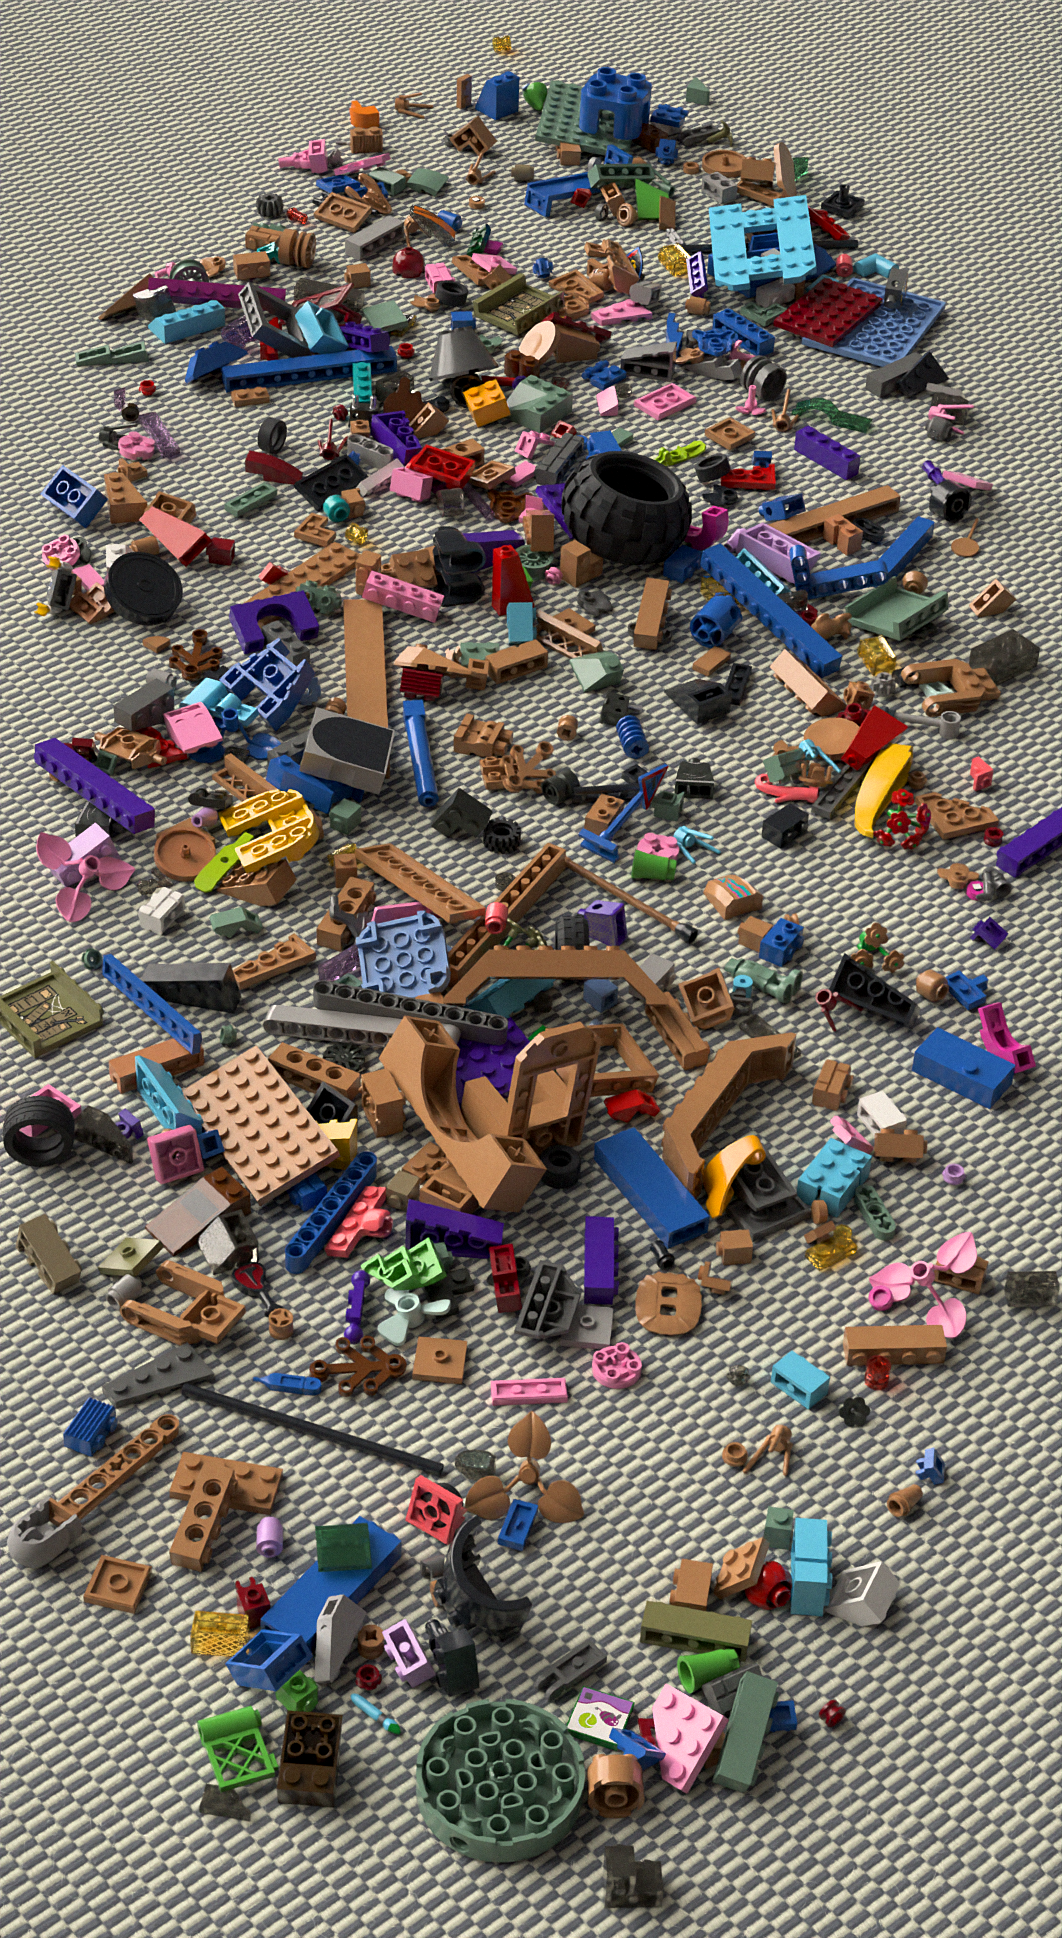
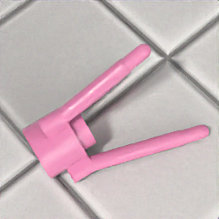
M939 404L938 407L932 406L930 408L928 417L929 420H932L935 416L955 420L954 416L946 415L947 412L944 409L974 408V405ZM953 427V431L962 435L964 434L963 431L959 430L956 427Z

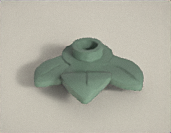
M482 334L478 336L490 354L495 351L496 347L502 344L500 336L490 340Z

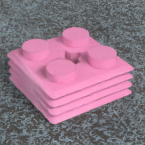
M191 1125L147 1138L155 1178L160 1184L204 1171L196 1129ZM179 1151L176 1154V1158H173L172 1155L174 1154V1152Z

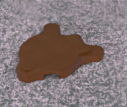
M402 377L398 389L386 398L383 414L404 411L405 418H408L410 424L426 404L422 402L419 391L410 393L409 378Z
M494 489L488 490L487 497L491 501L489 512L494 518L503 523L518 520L526 508V495L533 496V494L526 492L521 495H514L513 491L498 492Z

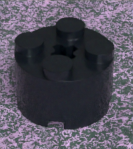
M946 480L931 488L929 510L946 521L955 523L964 517L963 514L966 510L969 511L972 496L964 487L951 480Z

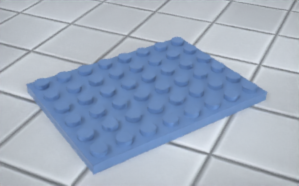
M852 277L846 284L847 286L883 298L882 305L833 348L805 337L802 338V345L824 350L827 353H835L842 357L853 358L857 361L871 363L874 366L884 367L912 353L943 312L946 302L907 292L900 309H888L884 306L886 286Z

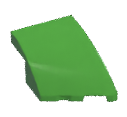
M635 179L638 220H659L660 196L669 199L668 193Z
M429 1237L409 1250L403 1245L385 1258L377 1254L360 1265L364 1271L393 1290L421 1288L447 1277L435 1245Z

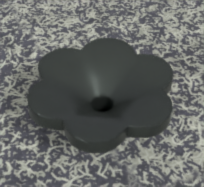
M860 1396L854 1399L847 1397L843 1400V1406L839 1409L838 1413L844 1419V1423L847 1426L852 1427L855 1424L862 1426L866 1422V1417L870 1414V1408Z

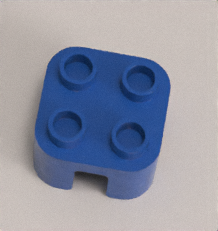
M610 67L599 68L597 73L592 75L581 89L579 128L586 133L595 134L599 129L600 110L603 109L612 111L615 114L613 136L616 139L631 140L639 137L642 131V123H649L652 84L641 73H630L628 76L616 74V70Z

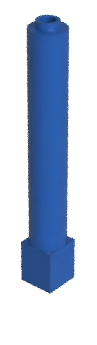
M423 700L403 701V722L408 737L418 802L424 807H432L437 804L439 796L426 729Z

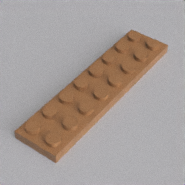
M333 542L244 603L295 592L297 586H300L306 580L315 581L318 583L317 586L321 587L330 585L354 569L355 561L361 554ZM306 592L307 599H310V594ZM267 616L262 618L258 625L262 629V626L278 621L282 617Z
M387 843L355 849V857L364 865H367L387 881L396 885L397 888L409 894L410 897L432 910L433 913L438 914L446 922L457 923L460 920H474L476 917L485 916L486 907L393 844Z

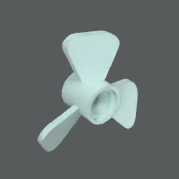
M389 1288L385 1293V1300L388 1304L396 1307L398 1314L378 1325L379 1334L395 1346H402L406 1342L408 1329L422 1324L425 1319L424 1314H446L450 1310L451 1302L444 1299L421 1305L418 1296L409 1293V1290H393Z

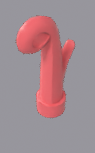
M761 774L755 779L757 789L779 797L775 799V803L794 800H806L809 803H814L819 797V787L772 785L773 783L769 781L767 774Z

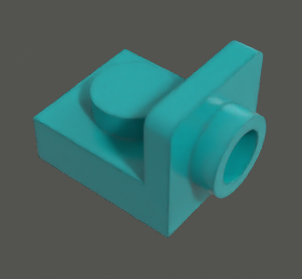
M275 242L257 249V252L266 251L269 260L274 257L277 263L280 264L278 258L279 247H277Z

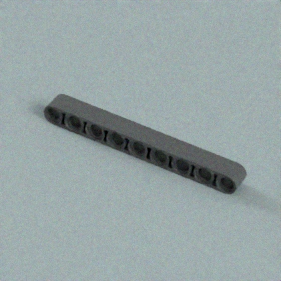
M326 980L318 981L313 985V1005L320 1010L403 1019L404 1016H411L455 1025L460 1029V1038L491 1045H502L507 1041L508 1020L501 1015Z

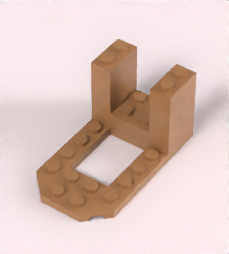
M580 1021L540 1032L515 1058L508 1103L486 1076L465 1082L461 1114L466 1125L478 1139L488 1134L525 1138L538 1157H540L543 1150L553 1145H566L569 1147L580 1145L601 1038ZM571 1065L568 1086H566L554 1070Z

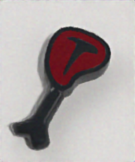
M249 1262L233 1270L231 1274L233 1285L241 1293L259 1298L266 1307L265 1317L269 1318L270 1313L275 1309H284L283 1306L276 1304L267 1293L266 1285L264 1284L266 1280L264 1265L259 1262Z

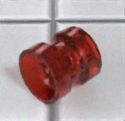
M874 1355L867 1360L864 1382L867 1387L873 1390H882L888 1386L891 1371L889 1359L881 1355Z

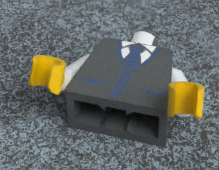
M48 556L50 561L49 565L46 564V567L58 570H54L51 575L46 595L49 605L38 602L36 604L38 609L34 611V613L43 617L47 614H58L62 609L69 610L77 574L72 573V566L69 563L52 556Z

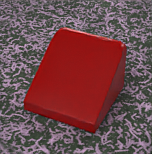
M577 188L570 203L585 208L592 195L590 190Z
M559 420L550 435L555 438H561L565 432L574 436L577 431L574 426Z

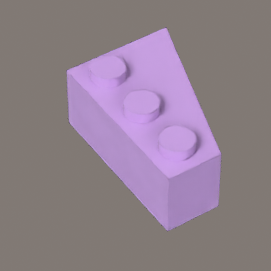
M94 823L69 842L71 857L66 862L79 860L80 858L84 860L90 855L96 856L98 859L103 857L122 859L110 836L99 825ZM61 864L56 870L50 869L51 873L65 887L75 884L83 878L79 872L80 864L69 866Z

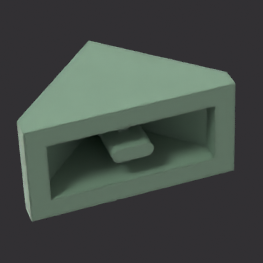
M697 77L693 78L687 86L686 101L709 105L710 90Z

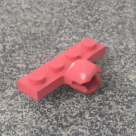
M365 1186L324 1248L327 1256L348 1258L361 1237L367 1235L369 1237L385 1238L391 1233L393 1219L387 1216L390 1215V1212L380 1209L386 1200V1187Z

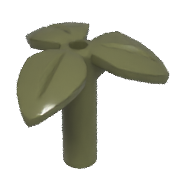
M721 120L720 122L724 126L721 132L706 138L707 142L710 144L723 137H728L731 147L733 135L728 124Z

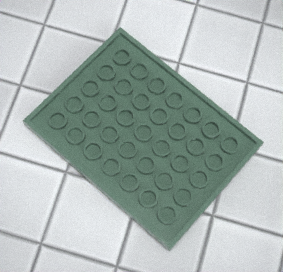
M551 80L535 141L560 146V142L580 145L581 151L605 156L607 146L612 144L629 154L632 139L621 140L613 136L614 112L601 109L598 131L595 134L582 131L579 128L581 89L583 87L574 83L567 84L559 80Z

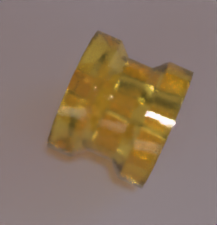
M351 523L345 532V538L349 541H354L357 545L364 544L368 537V529L359 527L356 523Z

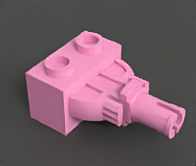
M325 139L309 141V149L300 153L295 152L290 157L278 158L279 167L311 168L312 173L318 174L328 171V154Z

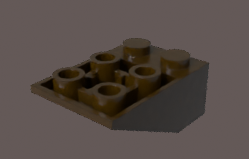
M287 1710L277 1782L278 1803L334 1808L343 1715Z

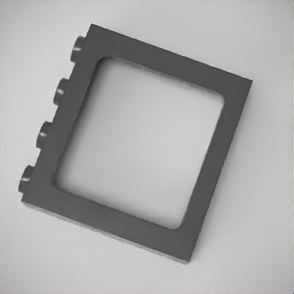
M248 282L238 295L252 337L291 358L308 356L311 350L308 348L303 332L297 324L298 322L295 317L298 312L297 308ZM262 309L284 320L288 333L269 324L265 320Z

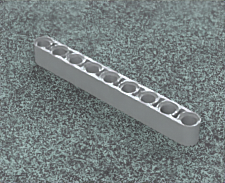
M273 1005L268 1010L263 1022V1028L266 1032L274 1035L386 1047L402 1019ZM441 1023L457 1045L461 1036L460 1029L455 1025Z

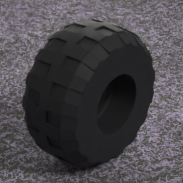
M562 916L556 920L555 950H561V946H575V950H584V946L590 945L587 919L582 916ZM561 979L562 981H582V980H567V979Z

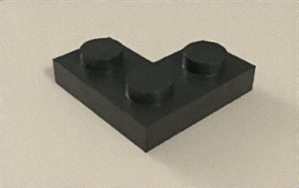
M467 1268L446 1272L447 1277L433 1284L421 1287L428 1303L444 1299L451 1302L449 1312L443 1315H434L436 1320L459 1314V1306L454 1296L474 1291V1283Z

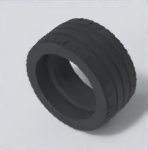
M28 1096L14 1102L8 1108L3 1124V1144L6 1152L15 1161L31 1167L52 1166L61 1162L69 1155L74 1143L75 1123L73 1114L66 1104L48 1096ZM29 1125H43L51 1127L59 1133L46 1138L27 1136L19 1130Z

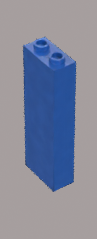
M635 1127L595 1142L594 1160L657 1237L664 1242L667 1249L708 1233L710 1216Z
M359 1516L261 1618V1630L301 1634L312 1653L316 1649L317 1619L328 1597L344 1594L355 1604H358L401 1558L402 1541L395 1534L388 1533L378 1527L375 1522L368 1521Z

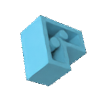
M532 602L508 604L507 628L509 644H523L536 639L537 631L536 627H533V623L536 620V608H532Z

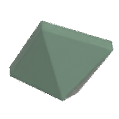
M100 750L95 766L112 776L118 756Z

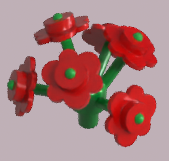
M899 789L898 792L894 791L892 793L891 801L894 804H899L898 810L890 809L887 812V815L890 817L887 821L888 830L886 832L882 830L874 831V836L881 845L891 847L896 842L890 833L898 834L900 832L907 837L901 843L903 849H914L920 844L922 836L929 829L931 811L926 803H922L917 808L918 813L907 814L902 811L903 807H906V805L911 806L915 801L912 793L905 789ZM909 818H916L917 822L912 821ZM909 825L916 827V834H909Z

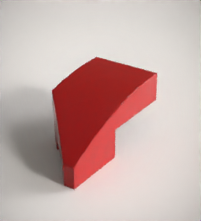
M269 562L258 577L263 582L271 585L287 575L289 571Z

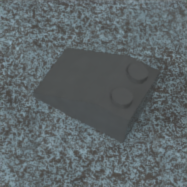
M763 1143L762 1145L766 1152L765 1159L756 1165L745 1163L731 1184L734 1195L755 1211L797 1196V1192Z

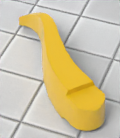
M890 743L886 750H880L861 785L855 806L854 824L857 831L862 835L873 838V827L890 804L893 797L892 793L894 791L898 792L907 783L908 773L913 760V746Z

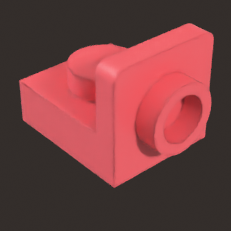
M979 756L973 758L970 775L974 778L973 789L978 791L991 786L993 769Z

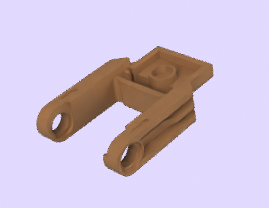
M958 659L910 664L901 672V677L907 684L950 681L957 693L933 695L926 698L922 703V708L928 717L941 716L946 711H954L958 714L975 712L981 701L999 699L1001 694L984 668L972 669L968 663ZM916 672L912 677H908L911 673ZM933 704H936V706H935L934 708L929 709L930 706H932Z
M170 1260L164 1261L156 1270L158 1279L164 1285L196 1298L180 1315V1318L148 1304H140L133 1300H127L120 1308L121 1316L129 1324L180 1346L187 1342L189 1344L198 1343L202 1338L218 1344L246 1313L245 1305L225 1297L221 1281Z

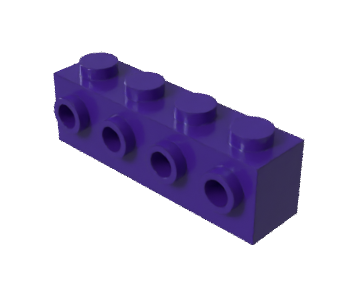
M347 322L345 326H340L350 348L371 353L390 349V336L388 332L382 331L381 328L364 326V324H356V322Z
M806 426L796 431L795 451L844 480L859 474L861 458L859 454L820 433L813 427Z
M585 1217L584 1304L613 1305V1295H618L619 1280H614V1277H618L619 1262H614V1259H618L619 1245H614V1241L618 1242L619 1227H614V1217Z

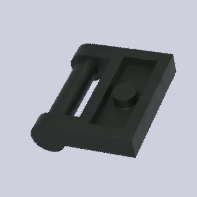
M202 787L190 794L188 801L194 806L225 809L232 804L233 795L227 794V791L215 790V793H211Z

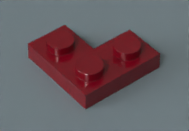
M72 738V743H64L83 758L88 757L89 761L98 757L99 751L93 739Z

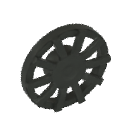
M337 1042V1044L328 1046L323 1054V1059L333 1058L330 1062L355 1072L360 1071L365 1064V1054L362 1048L354 1045L352 1042ZM353 1059H361V1061L359 1063Z

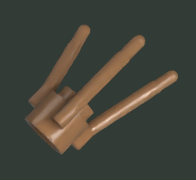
M421 92L399 95V98L395 99V110H398V113H405L422 119L425 118L423 115L407 111L406 109H409V107L433 108V105L414 104L406 100L407 98L421 96Z
M483 153L478 157L475 166L473 164L470 165L466 180L472 185H476L478 182L482 184L485 179L496 172L493 170L482 177L478 166Z
M407 216L404 221V233L407 247H411L409 233L420 230L429 237L431 234L421 227L413 217Z
M787 389L782 414L776 418L775 410H771L773 427L780 432H785L788 429L791 430L799 418V415H796L790 422V417L786 414L790 389Z
M776 1425L747 1463L743 1473H747L765 1449L770 1446L768 1449L770 1453L785 1450L783 1475L787 1476L790 1453L793 1444L790 1442L792 1431L787 1426Z

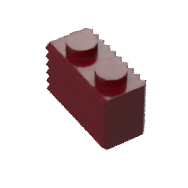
M403 668L400 692L404 693V697L416 698V695L424 696L423 700L435 701L436 698H441L444 674Z

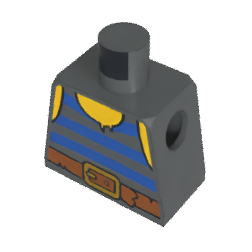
M891 269L884 296V306L888 309H900L906 298L907 270Z

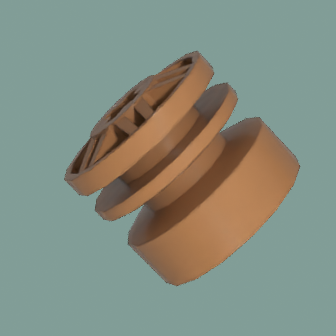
M284 229L279 242V262L285 265H294L296 263L297 267L310 268L316 253L315 234H307L303 231L299 235L297 230Z

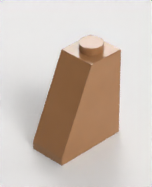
M554 324L560 331L559 342L553 352L557 363L597 359L600 344L596 341L594 335L560 324Z

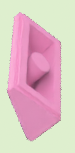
M615 386L598 393L596 398L600 416H617L618 400Z

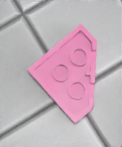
M665 1684L652 1707L657 1746L666 1753L665 1758L660 1761L661 1775L663 1780L687 1794L729 1719L670 1685Z

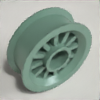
M192 259L178 262L172 268L169 279L209 282L204 266Z
M523 545L515 549L520 556L522 566L526 568L533 581L546 578L545 571L553 567L551 564L554 560L552 551H531L530 545Z

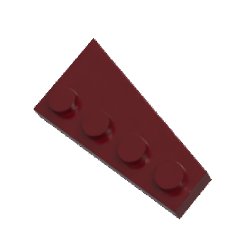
M557 312L551 313L542 320V322L550 321L553 324H560L592 334L599 343L609 340L612 331L595 325L588 327L586 322L583 321L573 322L572 317L569 316L559 317Z

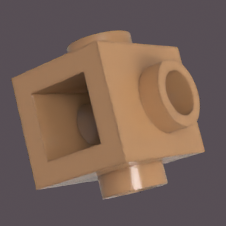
M850 681L843 694L844 701L848 705L857 703L863 709L868 710L875 696L869 685L863 681H857V683Z

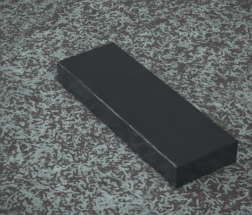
M733 663L725 688L732 693V705H741L752 672V666Z

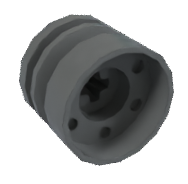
M760 355L751 358L746 363L740 376L741 386L749 391V386L755 385L756 396L764 401L776 399L783 391L787 382L786 371Z

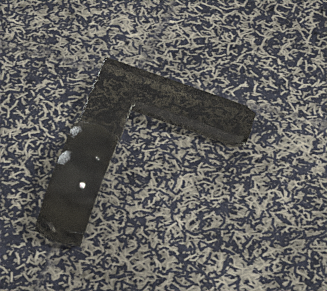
M152 868L151 873L159 880L157 881L153 878L148 881L141 880L137 884V890L141 895H151L157 888L173 886V883L159 869Z

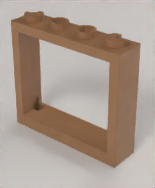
M623 1023L587 1026L601 1038L600 1046L613 1045L631 1070L595 1073L590 1097L618 1095L635 1089L644 1093L653 1092L659 1074ZM571 1065L556 1069L567 1086Z

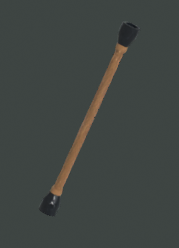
M566 856L565 868L568 867L668 926L686 943L692 944L696 940L698 929L689 924L672 920L571 861Z

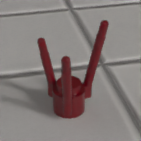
M340 305L342 309H333L345 315L344 322L361 323L362 316L360 313L354 312L345 305Z
M332 419L329 420L327 442L322 446L321 440L317 441L320 450L319 455L323 456L326 460L339 457L340 451L348 440V436H346L338 448L331 441Z
M822 989L816 993L815 1000L821 1007V1011L834 1032L837 1029L829 1011L836 1007L838 1000L855 1010L863 1011L860 1006L840 996L838 992L832 993L828 989Z

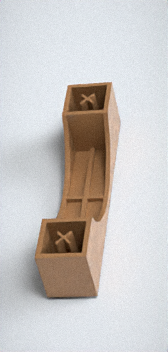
M404 1016L379 1057V1060L384 1065V1069L388 1068L391 1076L395 1078L396 1084L405 1095V1099L414 1108L416 1115L421 1118L425 1128L435 1138L437 1145L442 1148L446 1158L453 1164L457 1174L465 1181L467 1188L474 1194L479 1205L486 1210L519 1212L547 1168L525 1138L488 1134L478 1139L470 1131L461 1114L456 1093V1068L460 1052L459 1047L440 1021Z

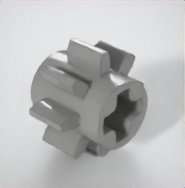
M886 672L877 674V678H872V691L880 697L890 695V691H895V678H892Z

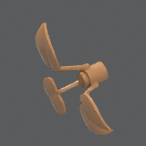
M530 1411L522 1420L515 1424L508 1436V1446L512 1453L517 1457H527V1460L523 1461L520 1466L519 1475L505 1488H503L502 1481L498 1477H483L471 1487L465 1500L467 1511L475 1515L477 1514L484 1519H498L506 1514L510 1506V1498L506 1492L510 1491L519 1481L528 1485L536 1482L540 1491L544 1494L538 1501V1509L546 1519L556 1523H569L582 1518L584 1515L581 1496L572 1483L565 1480H557L549 1485L548 1491L544 1488L542 1479L539 1477L540 1465L532 1457L543 1459L548 1455L551 1449V1437L545 1423L533 1411Z

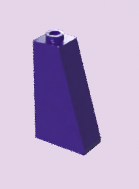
M514 530L463 533L468 541L479 543L486 555V561L482 568L470 573L493 566V549L505 545H512L514 549L525 545L524 538Z

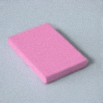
M671 383L636 399L634 406L659 421L695 404L697 397Z
M944 470L942 475L943 478L975 489L990 491L993 486L992 483L959 472Z

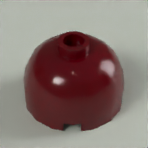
M405 247L399 250L393 257L392 271L395 275L397 273L402 274V278L420 277V273H425V258L418 250L412 247Z

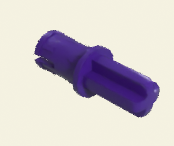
M930 460L922 464L924 465L922 469L928 474V478L937 485L946 481L941 474V470L935 467Z

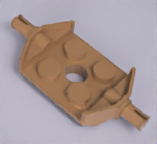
M117 727L106 735L100 732L94 735V739L100 741V750L131 761L133 769L151 764L152 762L161 765L167 762L166 757L159 755L161 751L160 741L136 731Z

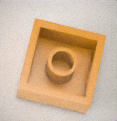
M496 379L463 392L468 409L477 427L511 415L506 398Z

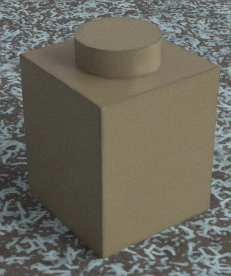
M398 1170L386 1187V1205L407 1212L408 1200H416L420 1194V1178Z

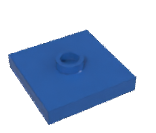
M342 174L316 180V186L329 193L345 192L347 186L353 190L360 188V182Z

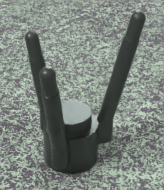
M138 424L104 426L99 431V441L103 442V446L120 450L112 442H115L116 438H122L126 435L117 434L113 430L137 427Z

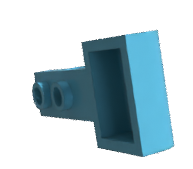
M205 678L179 704V708L202 702L210 715L221 719L222 712L225 709L234 708L238 711L239 722L246 727L259 715L257 708L242 704L236 695L228 694L222 682L210 678Z

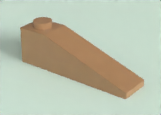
M149 273L98 318L102 320L149 302L148 282L149 277H154Z

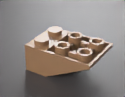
M280 859L276 863L267 864L261 867L260 870L246 873L242 863H238L232 868L229 875L222 880V883L216 890L219 893L258 906L277 905L297 878L287 859Z
M454 1166L432 1175L420 1189V1202L471 1215L480 1206L474 1194L467 1188L465 1181L457 1174Z

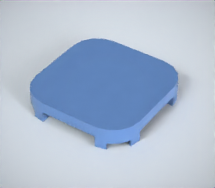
M417 911V915L376 924L374 920L367 923L368 926L361 932L359 937H356L363 982L361 984L362 988L411 998L442 992L447 988L451 971L446 936L442 924L434 915L428 914L426 911Z

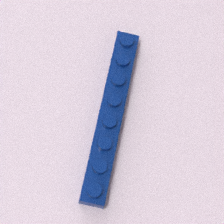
M112 954L103 955L102 975L192 1055L200 1053L201 1032Z

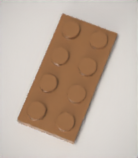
M188 1452L182 1453L169 1491L170 1498L190 1500L205 1461L234 1469L235 1478L238 1480V1488L235 1495L230 1496L228 1501L230 1503L229 1508L271 1515L283 1477V1469ZM211 1493L209 1496H217L219 1493Z

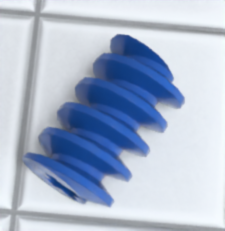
M632 715L621 718L616 725V731L625 755L632 759L644 757L649 751V745L639 719Z

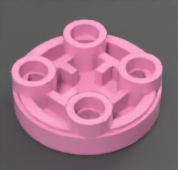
M66 534L61 535L58 539L42 547V558L45 565H49L50 559L48 556L60 558L61 561L69 563L71 566L80 557V548L77 542Z
M620 1342L615 1346L603 1348L600 1351H596L593 1355V1376L600 1384L613 1389L627 1388L635 1384L641 1376V1359L626 1343Z

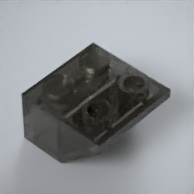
M241 1209L218 1216L197 1238V1244L213 1275L233 1270L245 1263L259 1262L258 1240Z

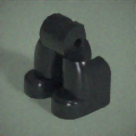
M438 527V531L435 532L433 538V545L435 547L432 553L436 570L439 573L441 572V575L436 576L437 586L434 587V592L444 595L441 606L449 607L477 602L484 595L485 587L481 578L477 574L470 572L479 570L485 564L486 555L483 548L477 542L468 541L463 533L455 527Z

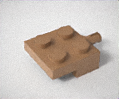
M428 549L392 554L389 560L392 571L382 572L386 576L424 589L437 586Z

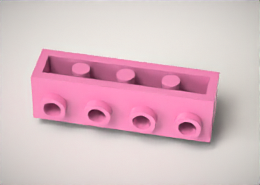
M371 571L362 598L435 623L444 595Z

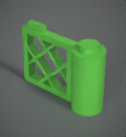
M252 1706L197 1721L200 1740L206 1749L220 1792L275 1777V1771L279 1770L274 1753L268 1755L258 1728L262 1726L258 1709L253 1710ZM255 1738L257 1745L253 1751L240 1747L244 1741ZM226 1748L231 1751L227 1758L223 1759L216 1756L213 1750ZM236 1753L248 1757L243 1767L231 1762ZM255 1760L264 1764L266 1769L254 1772L249 1767ZM227 1768L239 1773L235 1779L224 1781L222 1775Z

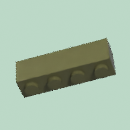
M647 1600L641 1624L640 1642L699 1654L730 1648L735 1650L739 1661L746 1662L753 1620Z

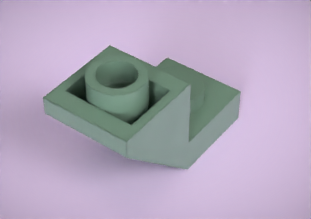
M243 907L215 913L209 917L213 931L218 935H225L229 938H232L240 927L257 934L263 929L259 915Z

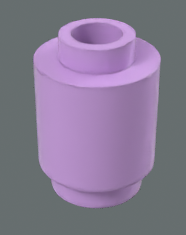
M275 1517L263 1518L257 1526L256 1550L260 1555L267 1558L275 1557L283 1550V1526Z

